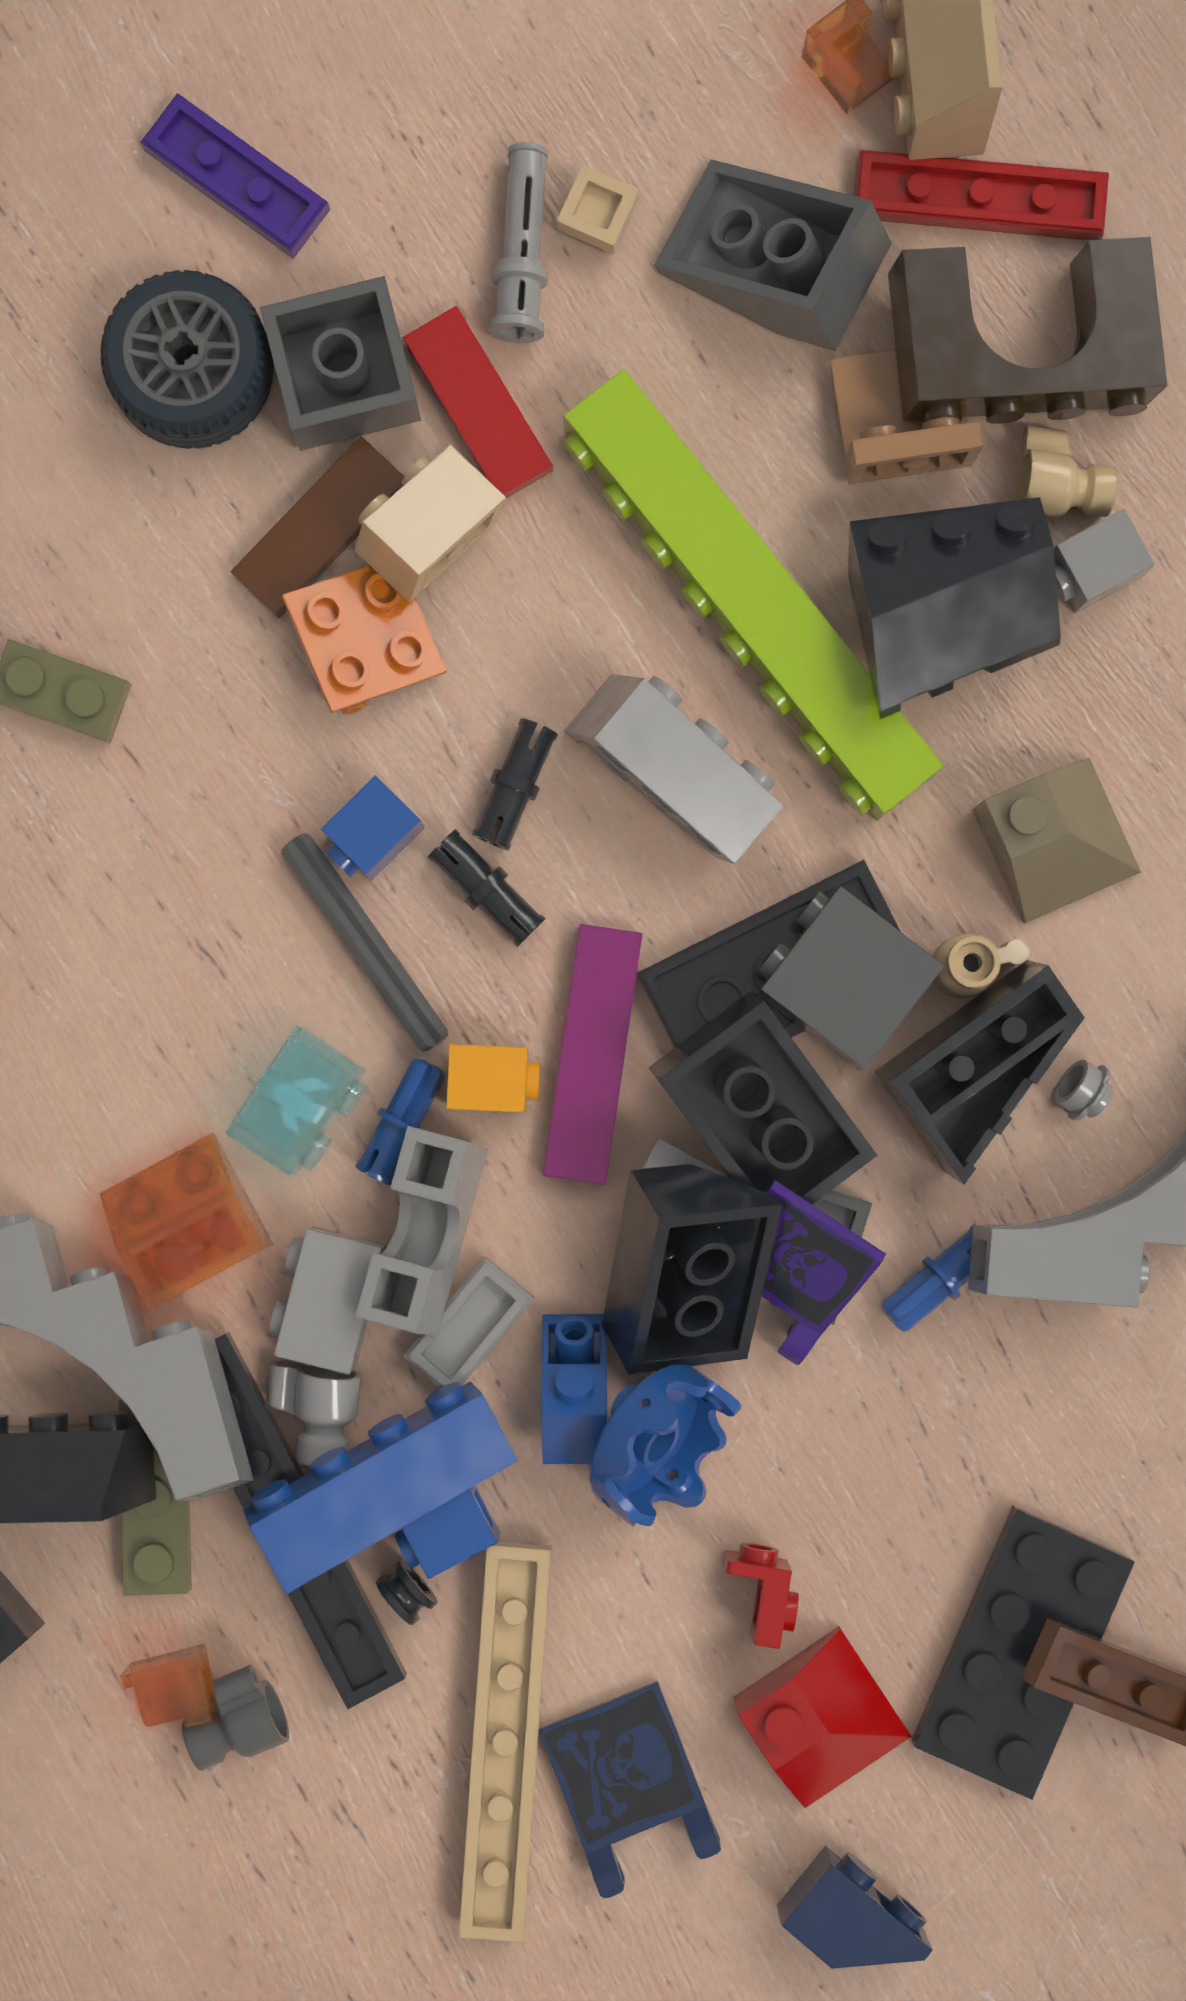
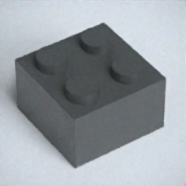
M385 276L260 307L290 429L300 451L421 421Z

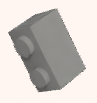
M314 1226L306 1229L304 1239L294 1237L290 1245L284 1270L285 1275L294 1277L288 1302L277 1300L268 1331V1337L278 1339L274 1356L350 1375L356 1368L368 1320L355 1317L370 1260L372 1253L381 1254L387 1245Z

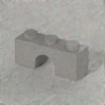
M407 1126L390 1188L398 1192L400 1199L396 1228L387 1248L381 1254L372 1253L355 1317L416 1334L438 1336L488 1152L487 1149L468 1141Z

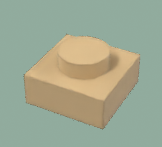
M581 165L557 218V230L614 255L639 200V189L585 165Z

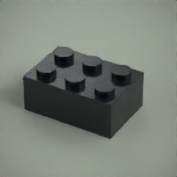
M752 991L649 1067V1070L730 1178L742 1184L767 1192L776 1180L813 1205L878 1156L765 1001Z

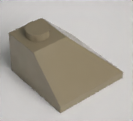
M1090 758L1037 776L985 799L973 809L1024 924L1141 873Z

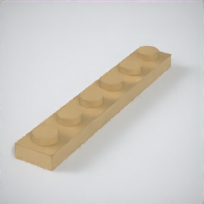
M498 1542L486 1549L459 1939L524 1943L551 1545Z

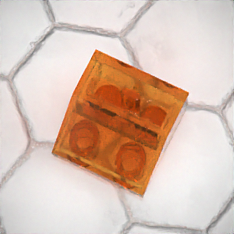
M214 1132L100 1193L117 1254L148 1311L162 1306L274 1245Z

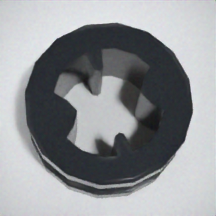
M400 1559L394 1564L395 1573L391 1577L382 1575L375 1583L391 1608L409 1625H414L419 1621V1610L423 1607L432 1609L437 1605L438 1601L417 1571L411 1568L406 1561Z

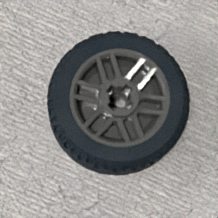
M200 271L163 272V275L159 276L156 274L151 278L144 279V283L141 285L136 284L131 290L126 292L125 298L121 297L117 305L114 306L113 313L109 315L105 324L100 348L104 380L121 411L146 436L162 444L177 448L201 449L212 447L213 444H222L230 440L232 436L239 435L261 412L269 396L274 375V362L267 334L251 302L228 282H224L222 279L208 273L203 274Z

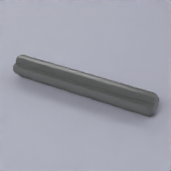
M304 833L289 841L281 850L283 857L416 1046L425 1052L445 1040L448 1036V1029L314 839L309 834Z

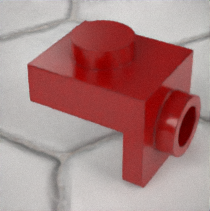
M741 1543L739 1552L724 1550L722 1564L725 1573L758 1579L750 1629L754 1645L780 1649L783 1630L794 1631L799 1602L798 1592L789 1591L792 1570L787 1559L778 1558V1549L755 1543Z

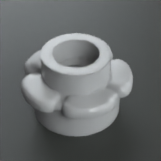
M1079 1060L1067 1069L1056 1086L1054 1100L1065 1108L1068 1118L1080 1120L1086 1115L1093 1118L1106 1108L1113 1094V1087L1107 1083L1110 1080L1109 1069L1104 1065L1096 1068L1086 1060Z

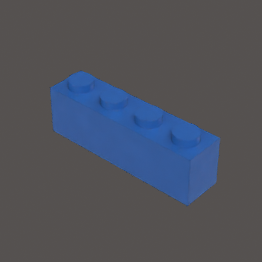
M471 1381L463 1386L459 1382H453L437 1389L425 1399L427 1406L405 1419L402 1414H397L382 1420L368 1431L370 1439L346 1451L345 1447L332 1449L319 1456L310 1464L312 1470L310 1473L288 1484L287 1480L271 1483L252 1497L253 1505L244 1509L243 1513L286 1595L518 1461L483 1393Z

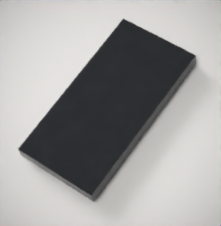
M865 860L637 972L674 1048L750 991L765 1001L791 1038L804 1032L805 1030L757 994V991L766 981L757 972L780 942L790 949L804 932L805 928L796 921L819 891L830 898L833 892L842 886L900 931Z

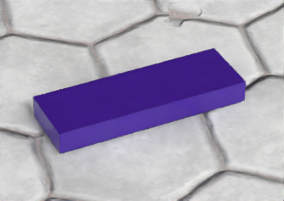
M178 93L140 142L146 153L292 259L295 258L330 211L329 203Z

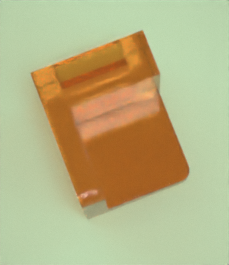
M864 0L844 1L807 29L801 56L846 114L850 113L893 80L889 74L888 60L867 34L872 10Z
M205 1643L132 1662L120 1675L123 1689L134 1687L142 1721L147 1727L184 1718L185 1726L190 1727L211 1721L219 1709L214 1693V1676Z

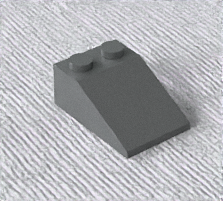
M711 159L654 267L658 273L782 336L836 351L892 243L871 200Z

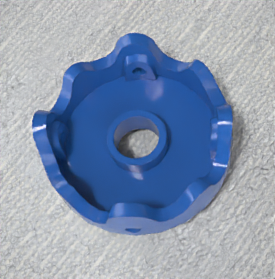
M686 1364L667 1366L655 1371L643 1379L637 1386L634 1384L628 1385L615 1398L611 1407V1417L605 1424L595 1445L589 1464V1480L592 1492L603 1505L631 1526H634L636 1523L644 1526L653 1525L657 1514L652 1504L658 1501H669L685 1508L698 1506L705 1499L707 1492L705 1483L699 1475L700 1463L706 1455L719 1451L726 1445L727 1438L718 1423L716 1410L727 1416L734 1417L741 1410V1404L716 1382ZM677 1476L676 1479L670 1480L672 1477Z

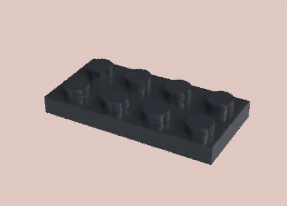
M1012 1506L911 1739L913 1746L1033 1800L1074 1703L1032 1687L1022 1679V1675L1047 1618L1102 1639L1135 1562L1130 1557Z

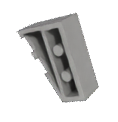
M611 674L564 732L578 744L582 740L589 743L612 764L609 769L624 782L628 778L656 803L655 808L712 855L735 864L784 806L769 792L774 782L750 761L744 760L739 765L723 750L729 743L728 740L707 721L699 718L694 724L677 708L683 701L682 698L658 677L652 676L647 681L645 678Z

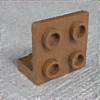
M896 349L837 357L831 361L830 373L848 485L964 468L974 464L984 446L980 421L967 423V417H963L962 421L956 417H941L925 423L924 420L903 421Z

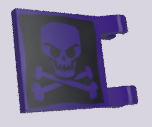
M775 1180L766 1193L778 1197L782 1203V1210L762 1297L795 1318L787 1331V1338L780 1345L777 1352L793 1364L800 1365L822 1333L880 1266L886 1253Z

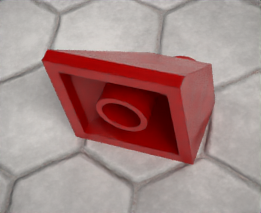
M840 1626L733 1697L738 1717L774 1772L804 1808H807L912 1737Z

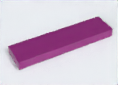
M580 924L543 1176L606 1185L643 933Z

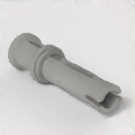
M521 142L511 145L508 149L509 169L505 204L502 259H499L492 268V282L497 286L495 316L489 319L488 333L492 337L513 343L535 342L544 337V323L539 320L541 289L547 286L548 272L545 270V265L539 261L545 168L548 150L539 144Z

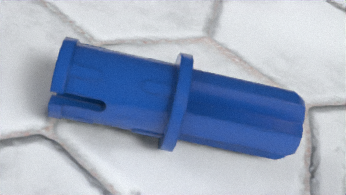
M415 1058L411 1061L388 1108H380L377 1112L382 1118L360 1161H357L355 1165L358 1170L364 1173L367 1171L368 1176L382 1183L392 1184L407 1126L424 1130L420 1126L445 1079V1073L439 1067L423 1059Z
M973 1225L934 1260L930 1257L923 1259L922 1264L924 1268L883 1301L882 1309L899 1330L902 1332L909 1331L947 1298L950 1297L956 1300L960 1297L958 1289L969 1281L971 1256L968 1253L972 1248Z

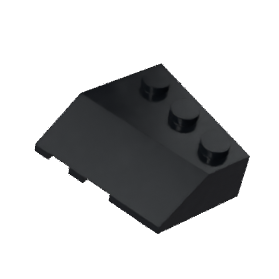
M1040 497L850 521L848 577L880 719L899 712L902 702L928 692L933 698L950 691L954 687L955 680L983 669L993 673L1060 645L1061 633L1054 545Z

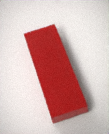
M457 305L403 336L406 348L483 476L506 499L553 471V464Z

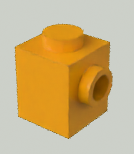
M449 1044L446 1109L526 1113L527 1100H539L540 1062L528 1061L529 1049L527 1047Z

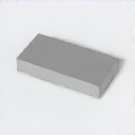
M485 1257L446 1304L438 1336L421 1334L403 1357L440 1388L453 1382H459L462 1386L534 1299V1296Z

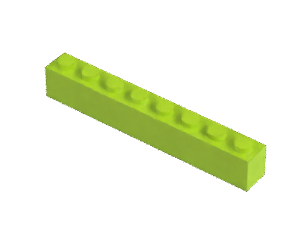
M624 368L564 415V433L567 435V438L562 443L570 457L584 472L591 467L596 471L607 485L601 491L610 507L624 521L630 516L633 517L646 534L641 539V542L651 558L662 569L667 568L669 565L674 568L686 583L680 590L688 604L701 618L711 614L725 632L720 637V641L726 651L742 668L748 663L752 665L765 682L759 689L766 701L781 717L785 716L788 712L805 731L799 736L802 745L820 766L825 765L829 761L844 780L839 785V789L858 814L863 816L869 811L874 819L878 821L944 767L942 762L900 711L885 718H879L870 673Z

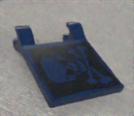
M658 1681L539 1728L540 1736L601 1897L610 1898L624 1890L625 1876L611 1844L682 1816L692 1846L699 1859H706L721 1851L719 1834L704 1801Z

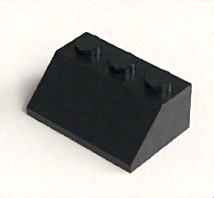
M693 1164L630 1170L602 1319V1326L629 1375L657 1371L673 1364L697 1366L748 1358L782 1210V1203L778 1197Z
M128 1411L92 1413L88 1415L89 1423L68 1424V1413L36 1414L28 1416L29 1425L10 1426L9 1415L0 1414V1523L104 1521L156 1500L154 1446L139 1422H129Z

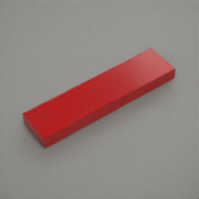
M860 150L857 159L854 196L871 200L882 222L1088 241L1100 240L1104 235L1109 172L946 157L909 160L908 154Z

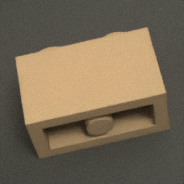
M451 445L433 461L428 456L422 457L406 473L402 480L403 487L390 498L385 494L377 496L364 509L358 519L362 526L354 551L408 602L412 601L494 527L506 499L493 484Z

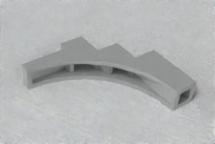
M1186 1133L1154 1167L1116 1194L1072 1214L1023 1225H973L968 1290L994 1296L1139 1308L1140 1293L1146 1290L1149 1280V1263L1147 1257L1143 1255L1144 1243L1186 1246Z
M27 1213L13 1214L0 1218V1325L18 1328L54 1343L95 1371L129 1406L157 1450L176 1501L193 1502L254 1482L213 1332L197 1326L191 1328L190 1321L185 1320L154 1329L152 1331L153 1341L149 1342L132 1278L117 1272L110 1273L109 1268L103 1266L74 1274L70 1277L72 1286H68L53 1226L35 1218L29 1219Z

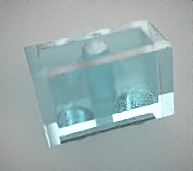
M296 1025L225 1134L289 1176L297 1175L302 1166L312 1171L332 1142V1139L324 1133L337 1113L347 1118L364 1095L368 1086L359 1080L367 1069L306 1028Z

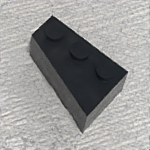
M1026 960L874 1071V1073L944 1172L965 1185L976 1170L974 1164L997 1133L1001 1135L1012 1120L1010 1114L1033 1083L1037 1085L1085 1017L1049 965Z

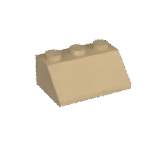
M882 0L884 20H894L896 37L889 38L888 67L891 78L900 77L902 95L895 96L894 125L897 136L906 135L908 159L984 155L1003 88L993 0Z

